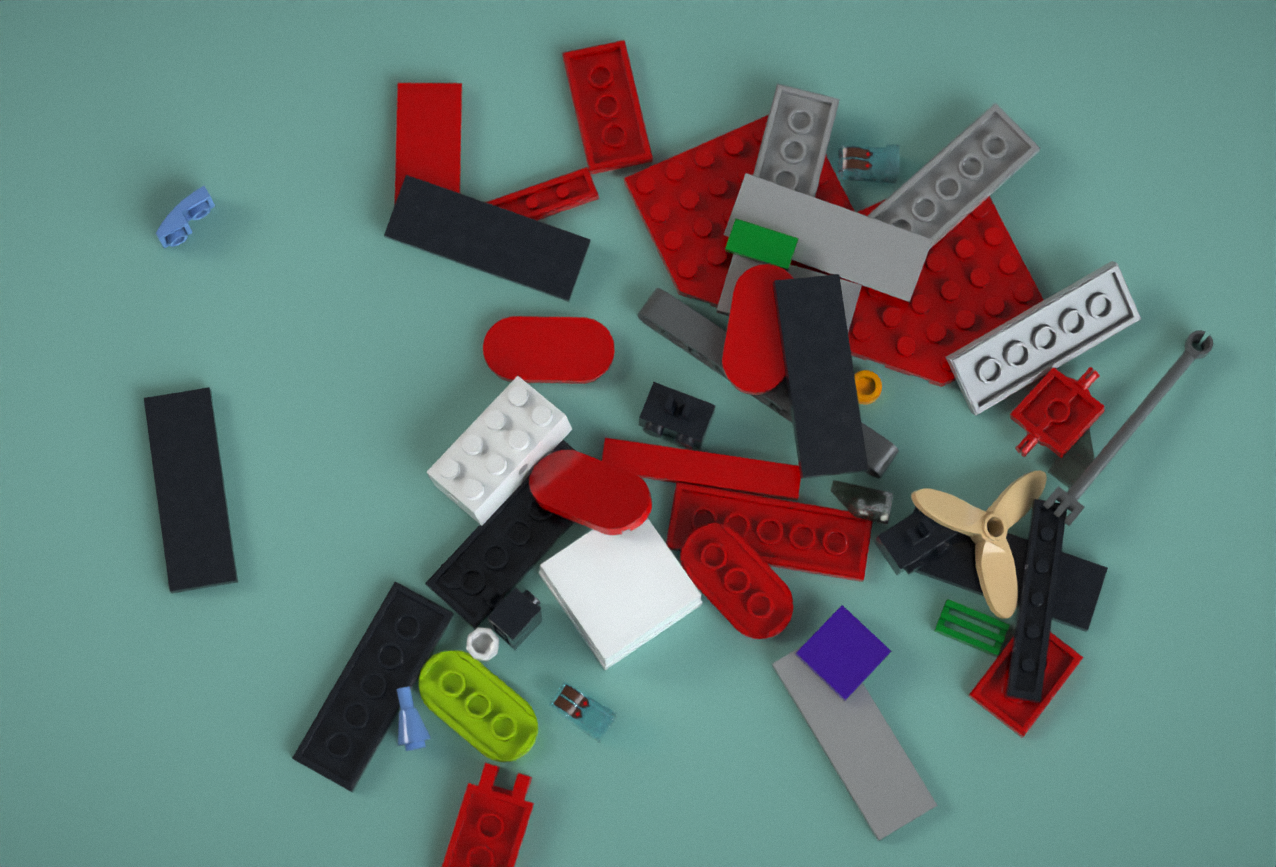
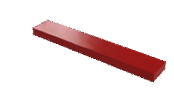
M605 438L602 461L636 474L641 478L672 483L680 482L796 501L799 497L801 478L798 465Z

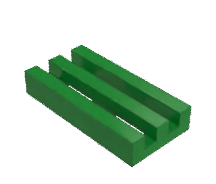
M947 599L934 632L997 657L1010 624ZM949 610L998 629L999 633L997 634L951 615ZM945 621L991 639L995 643L991 646L944 626Z

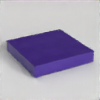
M841 605L795 655L845 702L892 651Z

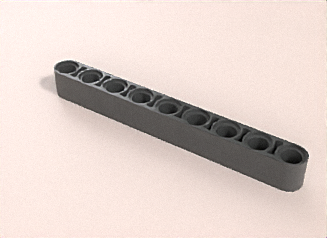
M656 288L637 314L638 318L648 327L728 380L722 368V356L727 332L668 292ZM786 376L771 391L761 395H751L793 423ZM862 423L868 464L866 473L880 479L899 450L892 442Z

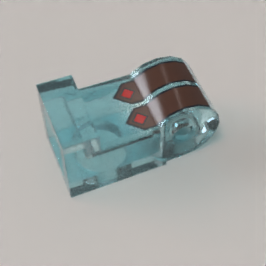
M886 144V147L866 148L846 146L838 150V177L841 179L896 183L899 175V145Z
M565 682L549 703V706L598 743H600L616 719L615 712L606 706L604 707L591 697L585 696Z

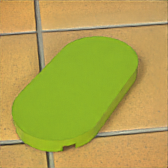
M457 650L443 651L433 655L422 667L419 676V691L424 704L482 755L497 762H511L520 759L531 750L538 735V721L533 708L482 663L474 659L472 655Z

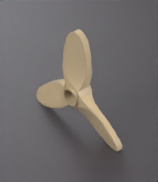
M1039 470L1021 476L1012 482L986 511L946 492L928 488L914 491L911 494V499L922 513L949 529L971 537L975 543L976 570L985 600L990 610L1001 619L1010 618L1017 607L1018 586L1015 562L1006 536L1008 529L1032 508L1033 500L1039 499L1047 481L1046 473Z

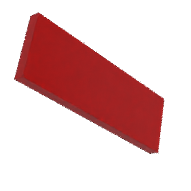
M676 482L666 545L670 550L681 551L685 538L693 529L707 523H721L735 529L771 567L863 582L874 515Z

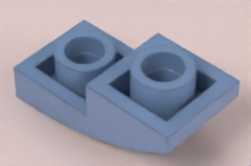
M202 186L183 199L161 223L156 235L164 248L168 246L175 247L185 242L188 235L193 233L188 221L192 219L199 220L209 214L210 209L215 207L205 186Z

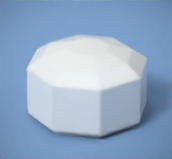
M478 627L468 635L466 649L474 659L488 662L498 654L499 638L492 629Z

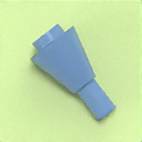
M410 686L397 689L401 711H399L398 746L405 745L406 751L426 747L425 740H429L431 737L417 709L414 708Z

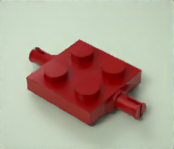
M1053 367L1010 413V419L1027 433V436L1015 447L1016 451L1019 454L1021 453L1023 457H1026L1038 443L1046 446L1062 458L1105 412V406L1092 397L1088 390L1095 380L1100 377L1099 373L1096 370L1093 371L1092 367H1089L1078 380L1066 377Z

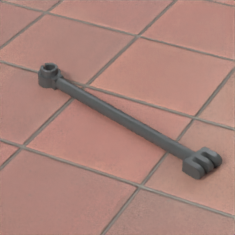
M1196 330L1185 340V351L1071 488L1065 492L1058 486L1045 501L1044 507L1049 509L1057 500L1061 505L1053 514L1059 518L1067 508L1072 513L1066 517L1064 523L1068 526L1072 524L1085 508L1077 500L1195 359L1206 357L1211 351L1213 339L1210 335L1200 345L1202 351H1197L1192 347L1193 343L1201 341L1206 331Z

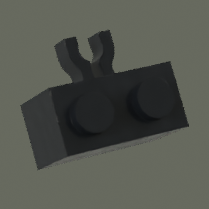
M653 382L639 417V426L644 427L643 431L651 436L661 438L662 435L675 439L674 443L682 448L692 450L694 446L700 449L714 416L716 405Z
M917 510L878 535L874 543L896 575L903 571H906L909 575L925 564L922 559L929 554L934 553L937 557L951 548L953 545L950 541L954 538L956 532L935 522L920 510Z
M488 585L480 594L481 599L494 610L487 617L490 628L514 650L542 622V608L539 606L541 602L527 589L522 593L515 587L504 599L493 587Z

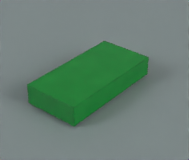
M735 218L725 251L763 264L775 265L788 271L798 238Z

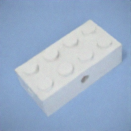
M517 376L432 465L427 474L441 492L482 526L532 473L536 464L549 455L570 433L572 428L562 411Z

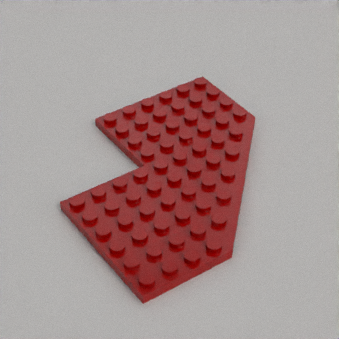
M769 115L624 178L626 188L678 294L690 299L695 298L709 303L712 307H718L733 257L732 253L725 251L729 237L725 236L724 233L745 174H754ZM825 156L815 198L854 211L827 156ZM990 196L929 249L910 302L864 285L861 286L848 331L851 356L885 365V368L908 376L911 374L928 380V383L942 387L956 380L946 359L947 356L1044 300ZM885 200L862 209L857 213L868 216ZM794 260L790 264L821 274L833 275ZM840 277V279H842V280H846V281L852 282V281H850V280H847V279H844V278H841V277Z

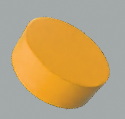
M869 370L855 373L858 403L868 405L875 402L882 391V382L879 376Z

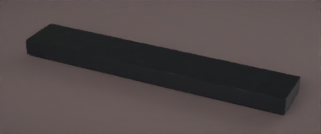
M1034 499L1032 504L1005 693L1006 698L1035 703L1041 702L1064 537V521L1067 515V508L1059 518L1053 514L1061 503L1055 502L1052 507L1047 509L1043 506L1045 500Z

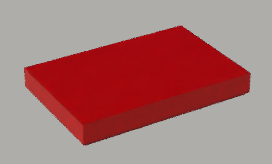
M1051 632L1041 702L1035 703L1005 697L1013 637L968 695V697L1021 738L1025 736L1084 658Z

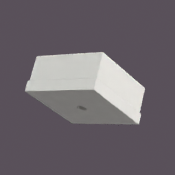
M648 518L638 528L632 531L630 529L621 531L622 534L607 535L591 530L540 565V577L604 670H607L702 605L701 593Z

